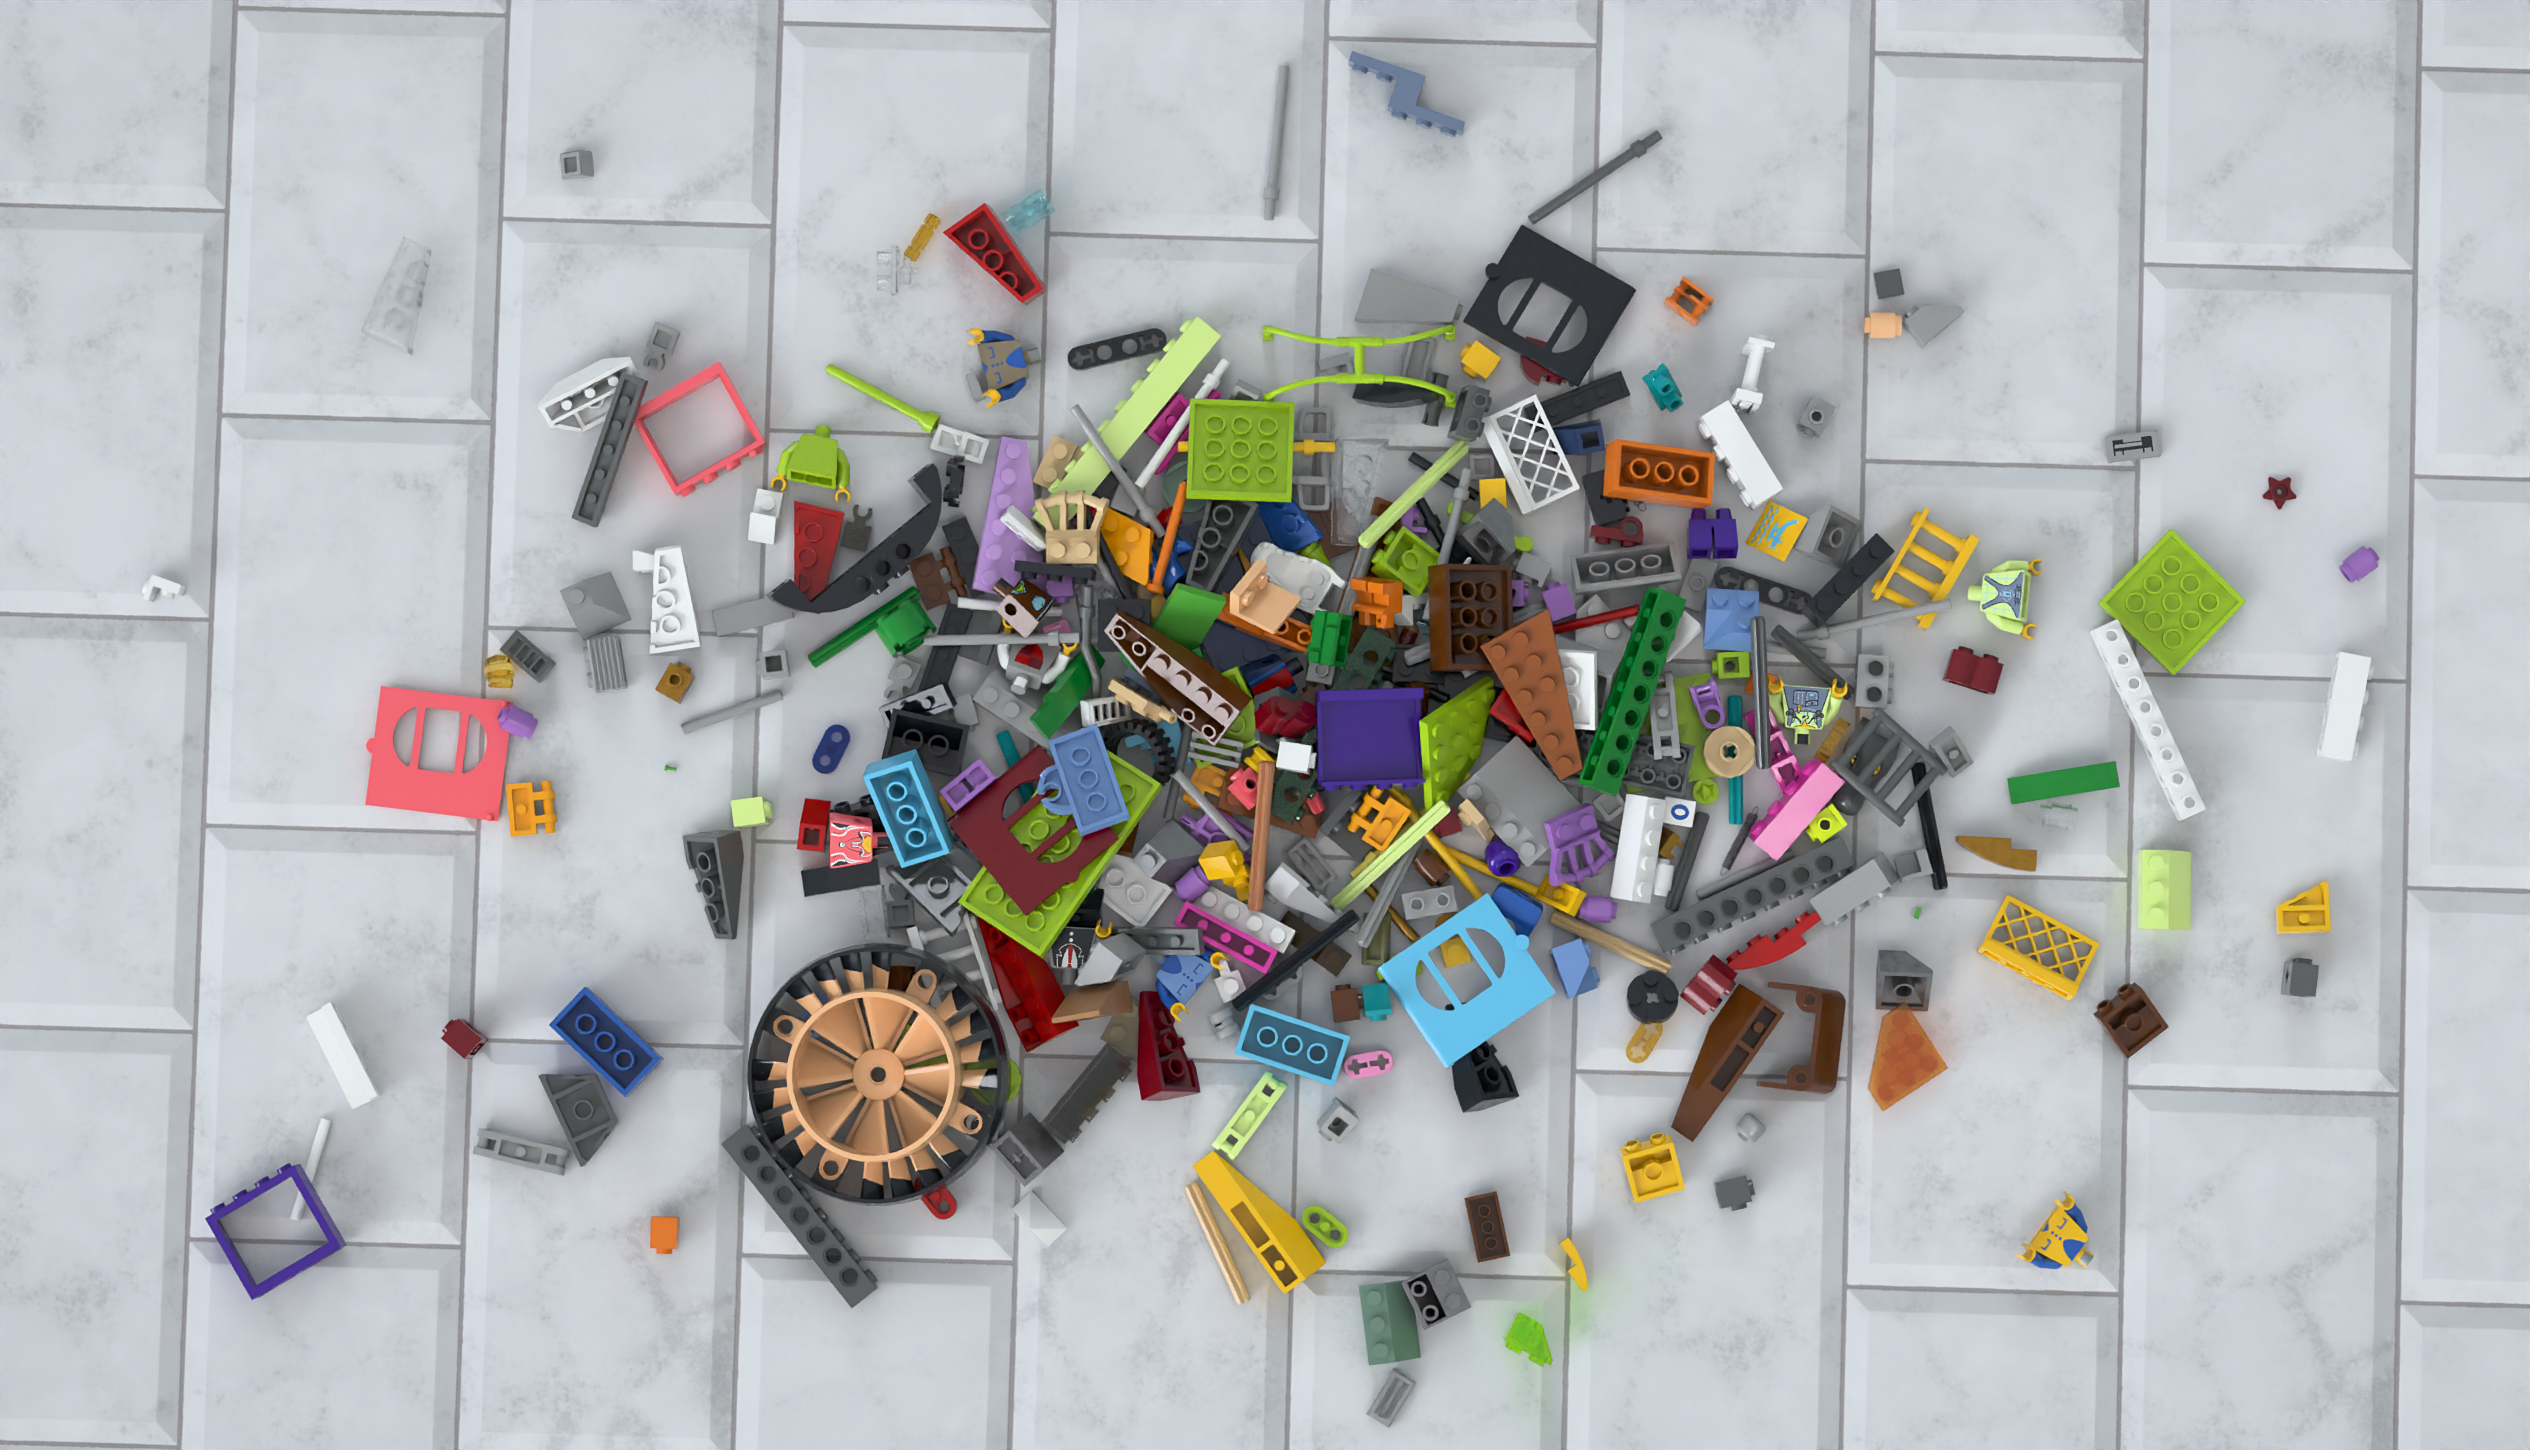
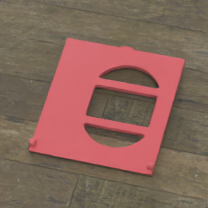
M381 686L374 738H370L366 743V748L372 753L365 805L498 821L509 732L499 728L497 716L502 707H507L509 704L513 705V702ZM417 708L410 766L407 767L396 754L393 735L400 718L409 710ZM427 708L462 713L454 773L420 770L418 768ZM470 715H474L485 730L487 746L480 763L474 769L464 774L463 764Z

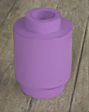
M2362 546L2344 559L2339 569L2350 583H2353L2355 580L2360 581L2378 567L2377 561L2379 557L2371 547L2367 549Z
M512 704L502 707L497 716L499 728L520 738L524 736L530 738L538 724V720L533 718V714Z
M1198 865L1196 868L1192 867L1174 884L1176 887L1174 892L1181 901L1192 903L1210 887V883L1213 880H1208L1202 866Z
M1587 895V898H1584L1579 907V918L1585 919L1587 922L1610 923L1611 918L1616 919L1617 903H1612V897Z

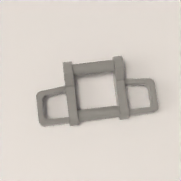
M1303 408L1301 410L1298 432L1294 431L1293 442H1303V439H1314V442H1333L1331 410L1329 408ZM1306 415H1325L1326 433H1303ZM1320 452L1319 477L1292 475V486L1297 487L1299 507L1304 512H1327L1329 510L1330 487H1332L1330 452ZM1302 487H1325L1324 505L1304 504Z

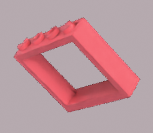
M720 362L715 363L641 405L634 422L676 496L680 494L682 497L688 496L696 491V485L703 481L705 484L711 483L719 477L717 473L725 469L728 472L734 470L741 465L740 460L747 456L752 459L764 452L763 447L767 446ZM720 377L753 435L755 442L678 484L643 421Z

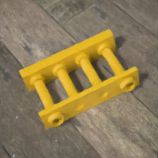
M1925 508L1921 513L1916 511L1909 523L1913 526L1912 530L1883 580L1878 578L1870 591L1874 593L1871 600L1876 602L1882 595L1903 608L1919 605L1886 586L1893 573L1929 592V596L1932 597L1929 603L1944 600L1980 539L1972 534L1967 539L1963 537L1960 539L1925 519L1930 511L1929 509ZM1919 528L1955 547V551L1958 554L1954 561L1950 559L1946 561L1913 542ZM1906 551L1912 552L1941 569V573L1945 575L1942 582L1934 584L1901 565L1900 561ZM1937 612L1916 616L1915 618L1919 619L1916 626L1926 631Z

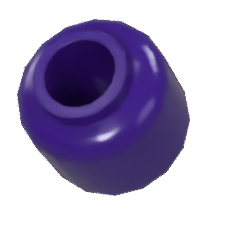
M1501 838L1492 841L1486 847L1484 852L1485 859L1492 874L1508 877L1520 868L1521 860L1518 853L1513 848L1507 846Z

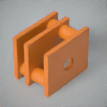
M1683 276L1680 285L1674 288L1673 291L1675 292L1670 298L1667 297L1664 304L1695 327L1700 315L1706 313L1709 308L1707 306H1711L1714 299ZM1688 290L1691 291L1694 295H1696V296H1697L1698 298H1700L1701 300L1699 301V300H1698L1696 297H1694L1692 294L1689 296L1688 294H1686V292H1687ZM1682 297L1694 306L1691 313H1688L1677 304Z

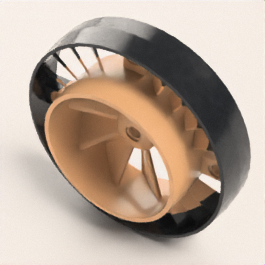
M869 943L853 945L825 954L805 965L780 987L770 1000L756 1027L749 1052L747 1083L749 1100L758 1128L777 1159L792 1174L818 1192L834 1199L866 1206H889L904 1204L934 1194L954 1183L979 1161L992 1143L1005 1115L1011 1086V1063L1006 1036L996 1012L981 989L966 974L941 957L924 950L893 943ZM860 952H871L873 988L865 989ZM892 953L905 955L921 961L906 991L887 988ZM839 957L851 991L845 994L842 993L829 962ZM810 971L830 1000L822 1005L802 978V976ZM924 973L930 974L933 978V984L929 988L923 987L920 982L921 976ZM944 975H947L958 985L936 1009L931 1005L930 1001ZM786 992L812 1015L807 1021L776 1006ZM859 998H863L874 1049H872L859 1006ZM973 1001L978 1009L952 1026L948 1019ZM915 1010L919 1014L894 1052L893 1048ZM785 1019L790 1020L793 1024V1029L789 1034L781 1030V1023ZM988 1028L991 1038L962 1047L961 1039ZM763 1030L792 1044L788 1063L756 1059ZM812 1030L855 1057L857 1061L812 1038ZM943 1054L947 1055L948 1062L906 1069L908 1065ZM996 1059L997 1068L967 1070L966 1063ZM876 1067H882L886 1072L885 1079L881 1082L877 1081L873 1076ZM787 1079V1087L756 1090V1081ZM853 1079L852 1083L807 1097L801 1092V1088ZM905 1087L943 1107L939 1117L936 1118L901 1089ZM966 1087L996 1091L991 1117L962 1102ZM863 1096H865L867 1100L845 1142L841 1143L832 1140L833 1136ZM888 1099L903 1147L902 1150L891 1153L889 1152L884 1100ZM791 1103L793 1110L764 1121L762 1112ZM971 1114L975 1115L979 1120L978 1127L973 1130L969 1129L966 1124L967 1116ZM802 1125L805 1130L780 1149L775 1142ZM949 1126L979 1140L968 1156L943 1134ZM818 1142L826 1150L812 1178H810L796 1166ZM927 1146H931L950 1171V1174L946 1177H943L925 1149ZM910 1156L923 1190L915 1192L904 1157ZM830 1160L838 1164L839 1169L835 1175L829 1174L826 1170V1165ZM851 1160L865 1162L860 1197L836 1191ZM882 1162H888L892 1198H884Z

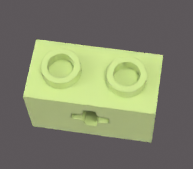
M761 796L731 801L734 827L742 829L770 825L769 819L773 818L772 804L769 801L767 802L766 798Z

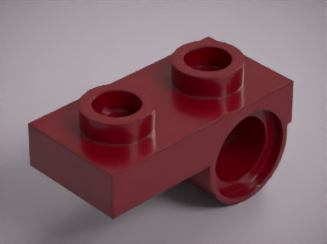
M1628 516L1621 521L1618 529L1592 525L1589 538H1594V543L1610 545V541L1621 542V547H1635L1636 544H1642L1643 525L1638 518ZM1628 522L1634 523L1638 529L1637 534L1633 536L1625 534L1623 530L1624 524Z

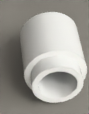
M1657 858L1652 895L1667 897L1668 891H1671L1675 866L1670 865V860Z

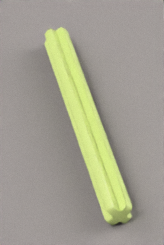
M1458 440L1359 536L1358 542L1366 549L1370 548L1468 453V444L1463 440Z
M1439 800L1330 900L1332 907L1342 911L1444 818L1451 810L1449 805L1445 801Z

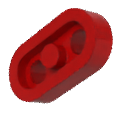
M918 1177L914 1182L915 1192L923 1190ZM946 1187L934 1194L921 1198L931 1213L938 1219L951 1218L957 1211V1201ZM942 1201L948 1202L949 1208L947 1211L941 1210L940 1203Z

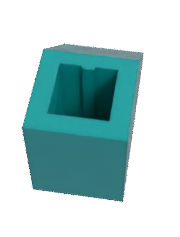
M1388 984L1361 986L1365 1017H1371V1022L1387 1020V1015L1392 1014Z

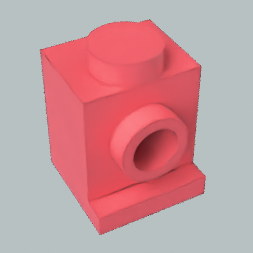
M1250 767L1245 771L1240 768L1231 776L1230 780L1233 783L1227 789L1250 810L1256 805L1258 775ZM1246 781H1249L1253 789H1249L1246 786Z

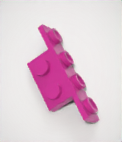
M1212 390L1206 399H1220L1222 394L1217 390ZM1176 391L1143 432L1161 446L1190 402ZM1189 424L1154 474L1158 475L1159 472H1163L1169 466L1170 459L1178 452V441H1186L1189 437Z

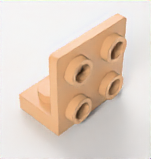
M1258 559L1230 592V613L1275 634L1301 603V597L1269 582L1268 575H1266L1267 563Z

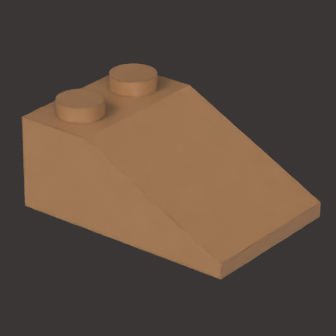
M1117 978L1110 982H1103L1102 985L1079 986V989L1070 990L1053 1015L1052 1024L1133 1012L1128 981L1118 982Z

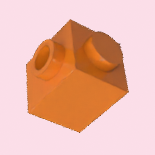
M651 1217L650 1248L656 1249V1254H672V1249L679 1248L680 1217Z

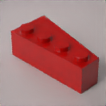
M982 204L943 232L1021 303L1028 305L1048 291L990 205Z

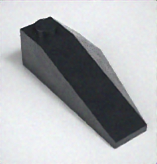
M1453 1004L1446 1005L1445 1010H1454ZM1487 1041L1452 1065L1454 1089L1463 1113L1482 1111L1519 1097L1510 1070L1506 1065L1502 1067L1494 1054L1497 1052L1493 1044L1489 1046Z

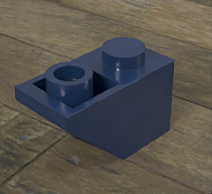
M1600 419L1552 428L1565 455H1581L1606 450Z

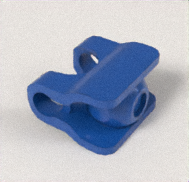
M1500 883L1492 894L1491 899L1502 915L1513 922L1515 934L1517 936L1525 935L1529 938L1543 913V905L1506 883Z

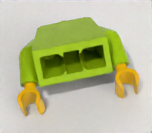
M818 425L814 435L802 434L799 441H794L782 451L776 471L778 476L772 479L771 487L775 488L778 479L783 482L781 492L788 488V480L836 489L837 484L839 490L835 493L836 502H838V494L845 492L848 496V503L851 497L847 490V486L850 485V464L845 452L838 448V441L829 438L831 429L824 425Z

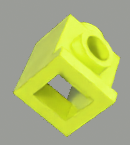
M1830 804L1814 817L1808 824L1805 832L1813 842L1818 841L1822 844L1848 824L1834 805ZM1822 820L1829 822L1827 830H1823L1820 827Z

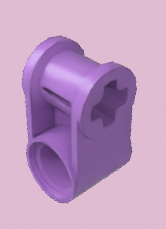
M1711 678L1709 682L1695 687L1689 685V694L1702 727L1709 731L1720 728L1725 716L1714 679ZM1710 711L1716 712L1719 716V722L1713 725L1709 724L1705 720V714Z

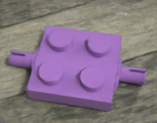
M1215 807L1249 844L1254 831ZM1185 812L1179 821L1192 829L1191 834L1205 846L1210 843L1230 841L1206 813L1197 821ZM1246 850L1242 853L1245 860L1244 863L1251 867L1252 855Z

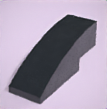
M1383 382V385L1376 383L1356 384L1352 398L1360 404L1374 407L1405 408L1437 401L1440 395L1435 391L1415 385Z
M872 859L868 863L838 868L826 866L801 871L804 897L882 885L878 859Z

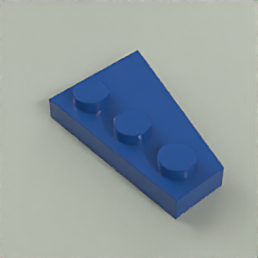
M1292 498L1291 502L1255 501V503L1259 504L1260 515L1272 542L1278 548L1294 553L1325 537Z

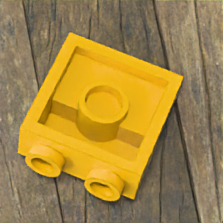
M1655 1133L1649 1137L1650 1140L1641 1143L1639 1140H1631L1624 1144V1148L1619 1149L1635 1203L1685 1189L1670 1134L1665 1136L1664 1133Z

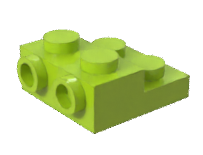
M1401 526L1395 532L1391 530L1383 540V543L1386 544L1383 550L1379 549L1371 559V562L1374 563L1371 571L1380 578L1403 582V589L1417 598L1429 582L1428 566L1437 565L1440 553L1405 526Z

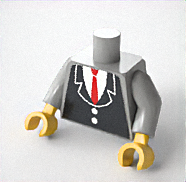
M1100 919L1097 922L1096 928L1065 927L1044 956V960L1047 964L1051 965V968L1062 969V985H1076L1075 981L1077 980V972L1080 966L1085 961H1088L1091 956V947L1098 940L1102 941L1109 937L1113 927L1112 922H1110L1108 928L1101 927Z

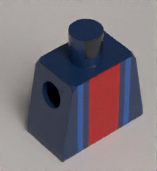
M1271 654L1239 667L1253 699L1254 696L1278 686L1294 694L1298 688L1292 677L1304 671L1297 657L1284 663L1277 654Z

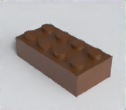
M1497 1191L1464 1198L1478 1263L1510 1256Z

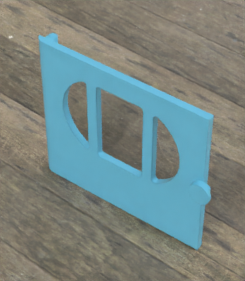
M1488 893L1378 968L1445 1068L1454 1065L1464 1055L1556 993L1526 950L1530 944L1528 937L1515 934ZM1467 928L1485 930L1498 940L1505 955V968L1501 978L1496 976L1466 932ZM1455 934L1460 935L1492 982V986L1466 1004H1462L1428 955L1430 951ZM1420 960L1425 963L1454 1006V1010L1447 1011L1435 1008L1423 999L1418 991L1415 979L1416 968Z

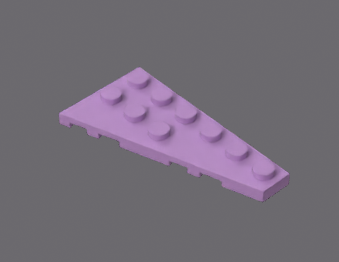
M1004 436L1000 437L972 589L997 594L992 588L1001 577L1014 587L1021 579V573L1014 571L1015 560L1043 563L1042 551L1037 552L1000 521V517L1008 507L1013 505L1038 526L1031 519L1035 514L1031 511L1035 506V497L1026 441ZM1037 575V579H1026L1047 593L1045 576Z

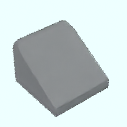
M577 150L560 154L563 180L594 176L591 151Z

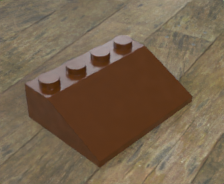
M1439 564L1428 566L1431 671H1494L1480 646L1513 627L1512 567L1507 565Z

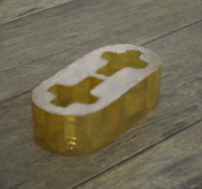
M1839 717L1813 759L1817 757L1826 764L1848 730L1850 723Z
M1640 1023L1625 1049L1628 1060L1633 1063H1642L1649 1057L1662 1035L1663 1026L1661 1023H1656L1655 1029L1658 1030L1657 1034H1651L1647 1040L1643 1038L1647 1031L1644 1028L1645 1024ZM1641 1041L1645 1042L1641 1050L1644 1056H1638L1634 1059L1632 1057L1633 1052L1630 1050L1631 1047H1637Z

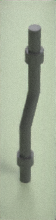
M1084 585L1083 604L1080 605L1079 616L1082 618L1080 648L1092 678L1091 699L1101 697L1102 674L1091 648L1092 618L1095 617V606L1093 605L1094 586ZM1094 706L1095 719H1098L1097 706Z

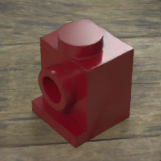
M1455 806L1450 807V812L1433 827L1434 833L1439 839L1462 832Z

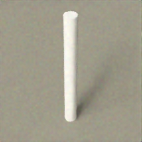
M958 597L957 608L997 611L996 608L1002 601ZM1052 606L1045 616L1061 617L1062 607Z
M324 1118L320 1120L305 1168V1173L311 1183L331 1124L330 1120ZM299 1190L290 1219L300 1221L306 1203Z

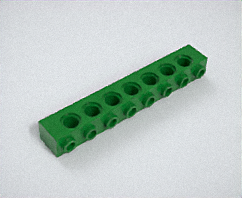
M1647 588L1581 772L1579 784L1602 794L1617 796L1622 786V779L1627 765L1631 761V754L1635 743L1639 738L1642 723L1648 713L1652 695L1657 688V681L1662 667L1666 663V656L1674 640L1677 625L1683 615L1686 599L1664 589Z

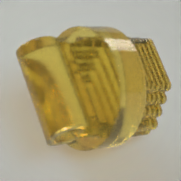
M494 655L485 660L486 667L484 673L485 679L488 681V687L512 688L514 667L508 655Z

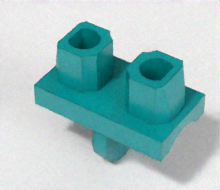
M1664 363L1659 365L1656 371L1651 370L1649 375L1642 377L1661 411L1667 408L1670 412H1673L1683 405L1681 400L1683 396Z

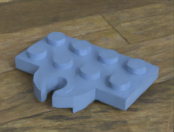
M1097 724L1048 741L1055 765L1046 768L1040 774L1037 786L1039 795H1044L1049 789H1057L1059 793L1055 798H1043L1041 800L1046 809L1059 815L1073 814L1080 836L1131 819Z

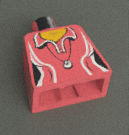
M830 813V868L871 862L872 848H888L887 832H873L872 819Z

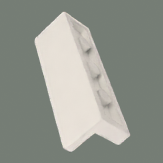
M330 1002L322 1006V1009L308 1015L307 1020L351 1108L356 1109L381 1096L335 1002Z

